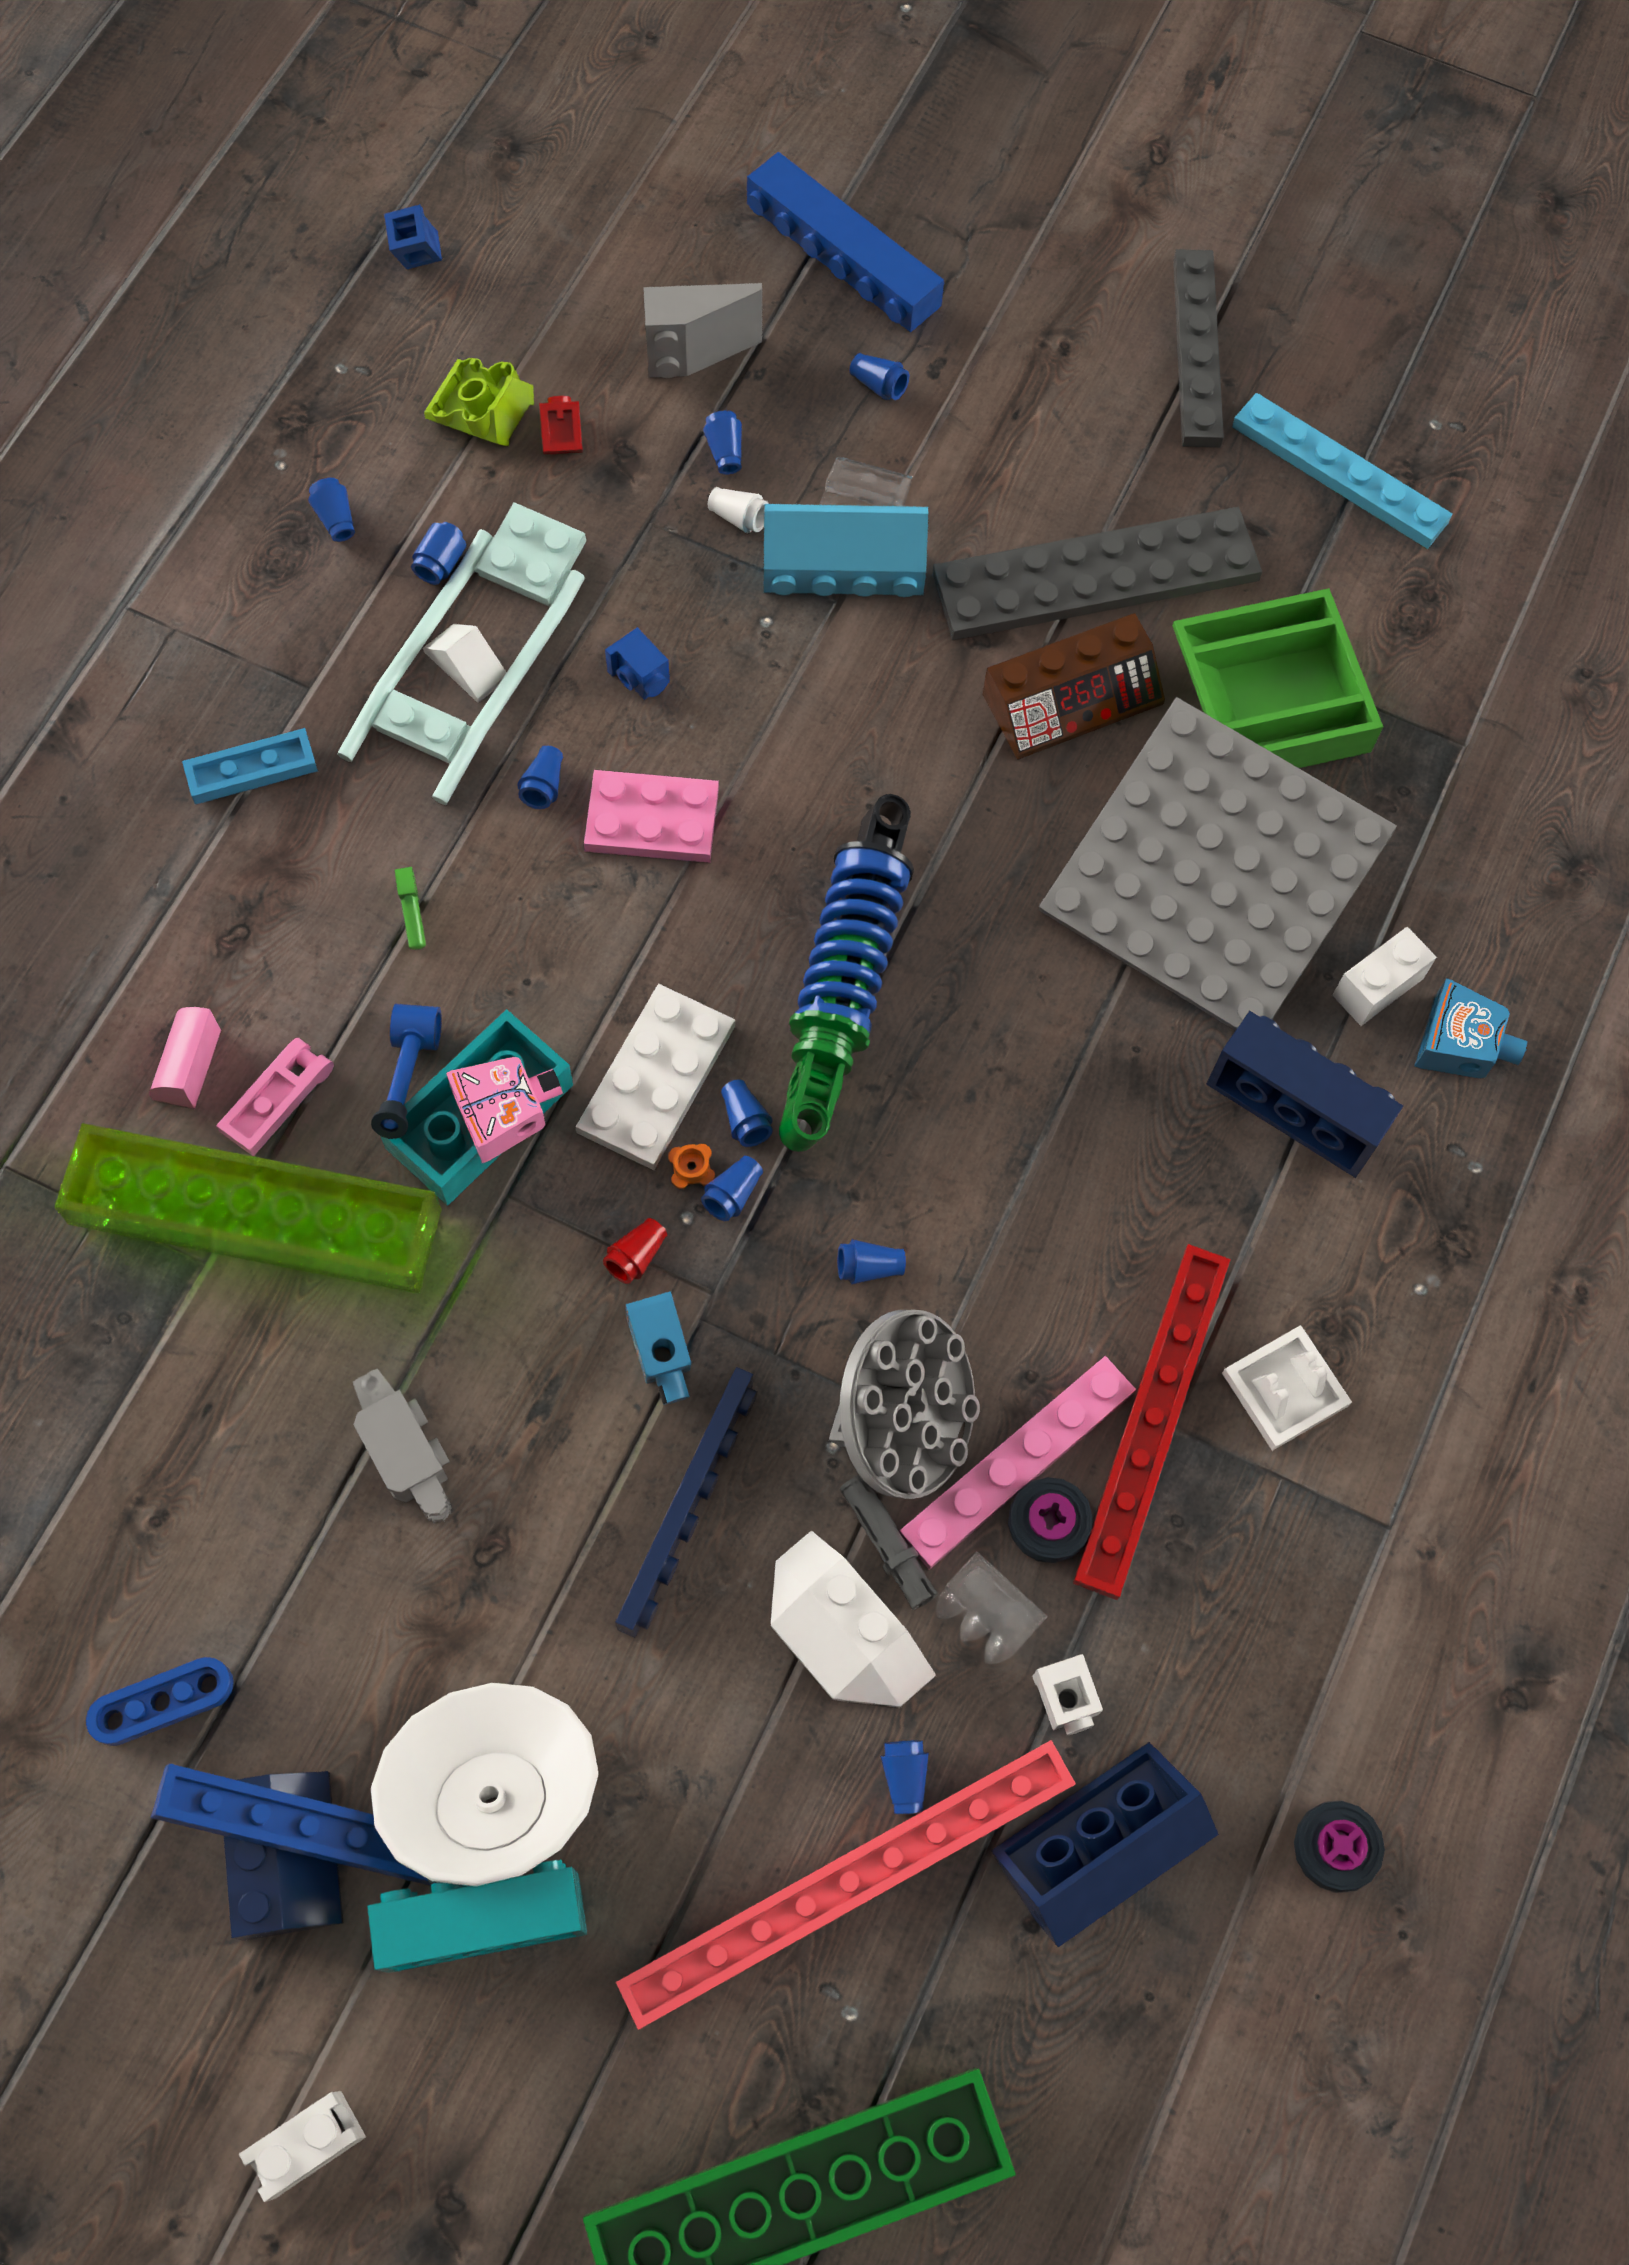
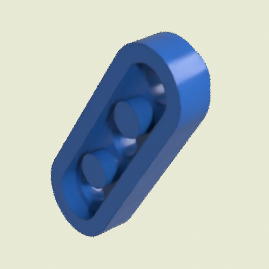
M203 1657L98 1698L90 1706L86 1716L87 1730L98 1742L108 1746H118L222 1705L229 1698L233 1689L232 1673L221 1661L211 1657ZM209 1676H215L217 1680L215 1689L209 1693H204L202 1691V1682ZM168 1694L170 1697L169 1706L163 1711H157L155 1708L157 1698ZM115 1713H121L123 1716L121 1726L115 1730H110L108 1726L109 1718Z

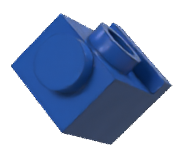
M421 205L384 214L389 251L406 269L442 261L438 231L424 216Z
M638 627L605 649L607 672L612 677L617 674L622 684L628 690L634 689L644 700L648 697L659 695L670 682L668 659Z

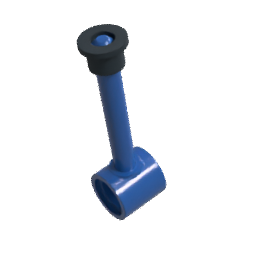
M395 1004L393 1007L390 1022V1042L392 1047L401 1048L387 1101L381 1104L379 1111L373 1115L371 1120L372 1129L381 1137L397 1139L404 1136L407 1132V1109L404 1106L419 1050L436 1051L439 1047L442 1026L440 1007Z

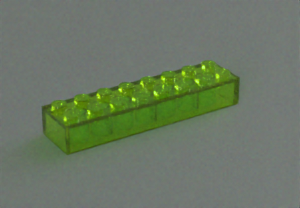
M84 1123L81 1124L54 1206L68 1225L418 1294L420 1293L442 1210L434 1191Z

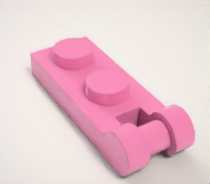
M295 1038L216 1125L219 1132L254 1157L313 1088L328 1078L333 1070L334 1063L323 1055L316 1056L310 1052V1046L300 1038ZM298 1065L305 1069L299 1077L291 1072Z

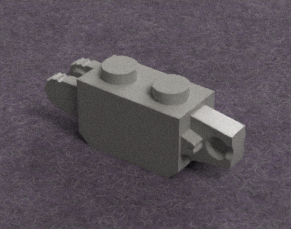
M378 1369L372 1370L353 1381L362 1408L357 1413L354 1427L393 1498L403 1502H409L415 1498L429 1521L433 1523L445 1522L449 1514H452L450 1511L452 1507L441 1486V1483L448 1480L442 1466L450 1461L437 1437L428 1442L420 1428L427 1424L428 1421L417 1400L414 1398L406 1402L400 1389L395 1392Z

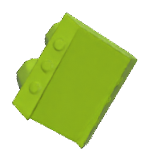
M457 359L424 412L425 419L499 445L509 446V438L529 405L534 406L533 385L520 380L513 365L509 362H499L487 369L480 359Z

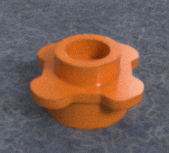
M688 1144L671 1149L668 1154V1160L673 1164L674 1174L671 1177V1182L676 1188L685 1189L689 1184L697 1183L706 1186L715 1179V1172L710 1169L709 1159L712 1156L710 1147L706 1144ZM694 1163L696 1165L695 1169H688V1164Z

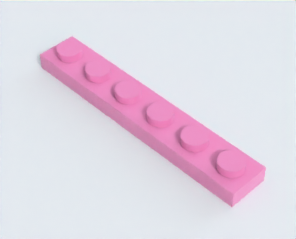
M1104 1356L899 1531L903 1539H905L910 1548L914 1547L919 1554L918 1558L930 1570L1014 1498L1018 1491L1035 1480L1134 1395L1137 1389Z

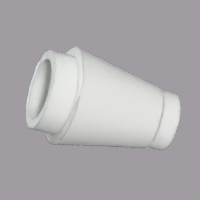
M718 487L712 490L708 499V509L715 512V514L745 533H750L751 531L759 532L763 529L764 504L769 503L763 500L760 494Z

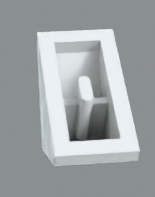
M452 624L423 647L424 653L477 703L493 692L507 673L476 626Z

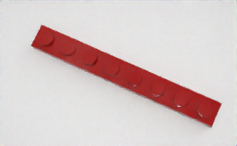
M1190 1244L1185 1248L1092 1524V1531L1086 1542L1073 1581L1075 1585L1118 1600L1121 1595L1231 1260L1229 1258Z

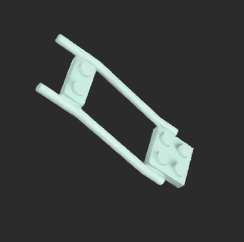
M515 502L494 537L485 530H479L459 566L376 684L337 753L338 756L348 762H352L371 727H374L380 733L450 764L432 795L435 801L447 805L486 733L566 614L585 580L583 574L576 570H571L587 541L585 533ZM475 571L480 577L547 605L550 608L473 724L469 726L465 721L393 689Z

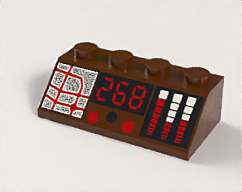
M1135 613L990 666L986 670L983 696L1017 760L1158 707L1165 702L1153 644Z

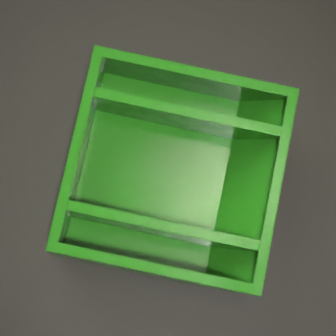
M1329 588L1173 622L1174 632L1205 714L1298 768L1372 752L1383 729V725Z

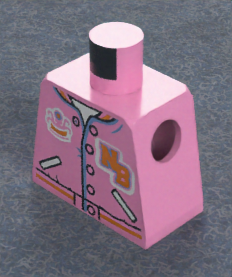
M519 1057L506 1058L446 1073L452 1093L482 1164L543 1129L546 1124L539 1103L563 1094L553 1069L528 1078Z

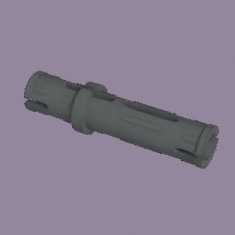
M858 1475L844 1483L840 1487L841 1493L851 1505L856 1517L885 1563L882 1566L888 1576H893L904 1593L911 1609L916 1610L918 1607L920 1608L936 1598L938 1592L934 1589L917 1561L919 1554L914 1547L910 1548L905 1539H903L874 1489Z

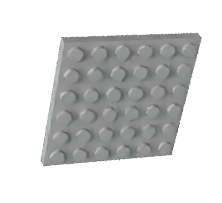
M1176 697L1039 906V911L1236 1031L1249 1010L1258 1016L1274 1018L1391 838L1397 825Z

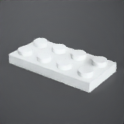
M658 983L576 1125L577 1134L655 1170L734 1030L735 1019Z

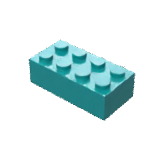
M507 1009L404 1105L407 1109L406 1119L408 1121L406 1134L397 1139L381 1137L385 1149L447 1206L500 1156L498 1155L482 1164L452 1093L447 1072L511 1057L520 1058L528 1078L553 1069L563 1094L539 1103L543 1114L573 1086L570 1065Z
M562 1860L542 1862L532 1868L533 1874L513 1877L481 1886L437 1882L431 1884L432 1893L418 1896L417 1892H411V1889L381 1893V1903L367 1905L374 1969L393 1973L587 1935L579 1874L573 1867L566 1868V1864H562Z

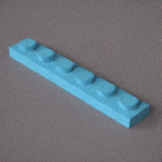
M1258 393L1254 394L1234 418L1232 428L1427 549L1447 526L1452 517L1451 512Z

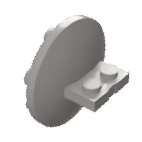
M904 1309L889 1312L876 1319L866 1328L856 1342L845 1367L840 1392V1405L829 1440L840 1447H846L850 1460L858 1474L877 1492L894 1498H921L940 1488L951 1477L956 1468L965 1463L968 1455L967 1445L971 1436L973 1422L979 1416L980 1404L975 1396L972 1370L965 1352L963 1338L956 1334L944 1320L933 1313L923 1310ZM965 1422L963 1438H958L962 1424Z

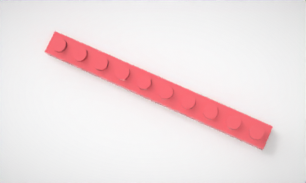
M1052 1740L617 1981V1987L637 2029L644 2028L1073 1787L1076 1783Z

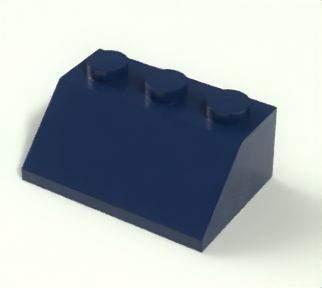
M328 1771L268 1774L237 1780L332 1804L330 1773ZM224 1836L231 1937L233 1939L245 1941L344 1924L338 1863Z

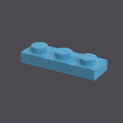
M305 728L182 761L191 797L195 805L318 771Z

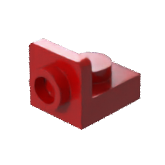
M553 396L547 398V403H539L543 454L583 453L579 401H571L569 396Z

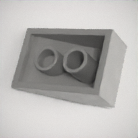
M762 283L644 287L649 378L689 376L762 342Z

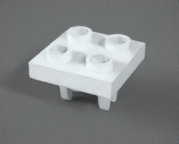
M1301 1325L1228 1366L1222 1372V1375L1272 1451L1337 1414L1352 1403Z

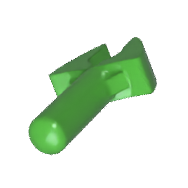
M412 867L395 869L398 896L401 900L409 948L419 950L426 946L414 871Z

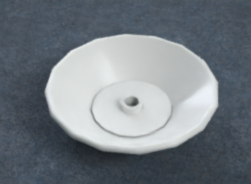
M489 1683L451 1692L411 1716L384 1749L371 1786L375 1829L396 1861L433 1882L481 1886L521 1876L560 1851L587 1816L599 1774L592 1735L568 1704L535 1687ZM498 1797L492 1803H484L486 1800L490 1798Z

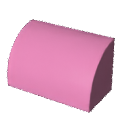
M186 1007L177 1011L149 1092L152 1100L195 1109L221 1032L210 1009Z

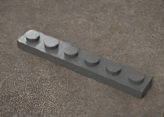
M1176 249L1173 264L1182 446L1221 447L1224 436L1213 250Z

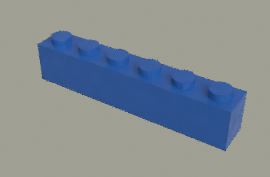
M777 152L747 176V204L751 210L757 215H762L776 226L783 236L790 237L810 257L818 259L838 279L846 281L859 292L863 299L874 303L886 313L891 321L899 323L909 332H912L942 306L944 279L780 152Z

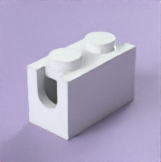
M330 2092L239 2153V2156L245 2166L251 2165L256 2171L262 2183V2187L258 2189V2192L263 2201L266 2202L276 2199L366 2138L342 2092ZM332 2109L339 2117L345 2129L343 2133L331 2112Z

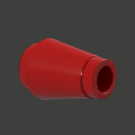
M647 1218L644 1223L638 1225L607 1248V1255L603 1259L604 1266L612 1276L622 1283L630 1284L634 1279H641L667 1237L665 1228L658 1221Z

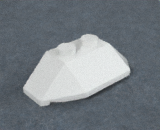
M810 1531L776 1560L771 1627L833 1700L900 1708L936 1676L907 1629L849 1562L814 1532Z

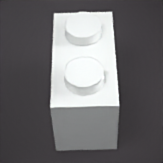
M1406 927L1344 973L1332 996L1362 1026L1423 980L1437 957Z

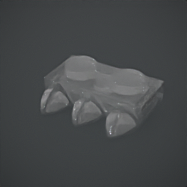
M978 1552L945 1585L944 1590L940 1594L936 1609L938 1619L952 1618L965 1610L968 1611L961 1625L960 1636L962 1641L977 1640L989 1632L992 1633L985 1647L986 1664L1000 1663L1013 1656L1048 1617Z

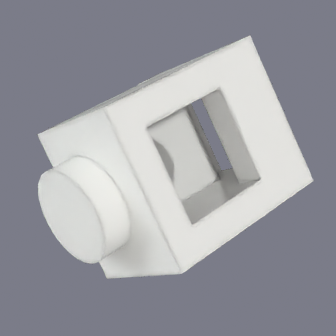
M1083 1654L1036 1670L1032 1677L1040 1692L1053 1730L1064 1727L1066 1734L1072 1735L1094 1726L1092 1717L1098 1716L1103 1711ZM1064 1691L1072 1693L1075 1697V1706L1072 1708L1063 1707L1059 1702V1694Z

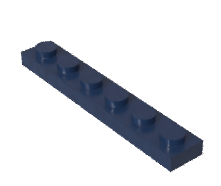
M738 1367L735 1368L615 1621L618 1631L635 1638L640 1627L644 1629L649 1628L659 1605L658 1602L653 1600L659 1585L662 1583L668 1586L678 1566L679 1559L673 1557L681 1540L688 1543L699 1520V1516L693 1514L700 1498L706 1500L710 1498L719 1474L713 1472L720 1455L725 1458L729 1457L738 1437V1432L733 1430L740 1414L745 1417L748 1416L755 1402L758 1391L752 1389V1373Z

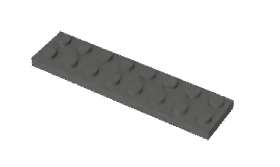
M1239 507L933 564L932 571L952 640L1257 582L1262 574Z

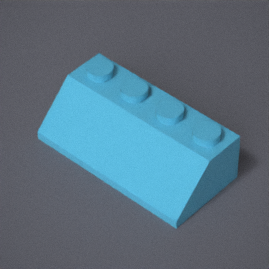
M764 504V593H776L779 595L815 593L820 596L856 594L863 597L873 594L896 595L899 597L924 595L927 564L928 507Z

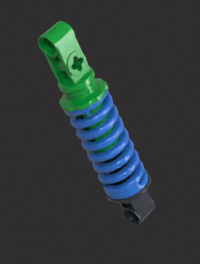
M895 794L881 796L862 818L857 841L844 843L835 851L834 864L836 867L833 869L830 878L831 887L828 889L825 897L826 907L820 915L821 927L817 929L814 937L815 948L811 950L808 959L810 968L806 970L803 978L805 988L800 991L798 996L799 1009L795 1011L789 1020L790 1032L799 1039V1042L794 1045L791 1055L796 1063V1067L788 1085L787 1101L779 1126V1136L787 1148L796 1152L810 1149L827 1134L834 1107L842 1089L843 1076L849 1074L852 1069L853 1058L851 1056L855 1052L866 1050L870 1043L868 1038L872 1024L869 1015L877 1007V1001L873 994L878 993L883 984L878 974L884 972L888 965L884 953L889 952L893 945V940L889 933L894 932L898 926V919L895 913L901 910L904 903L900 893L906 890L914 873V867L910 860L901 854L911 811L907 802ZM880 815L886 817L890 821L891 825L885 823L881 819ZM797 1119L805 1120L810 1125L811 1135L800 1130Z

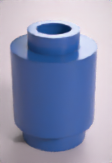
M448 522L431 524L412 556L414 561L411 565L412 571L420 579L433 585H438L441 580L447 579L466 548V542L461 530Z

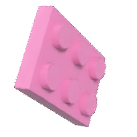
M594 770L584 839L585 852L710 863L719 781Z

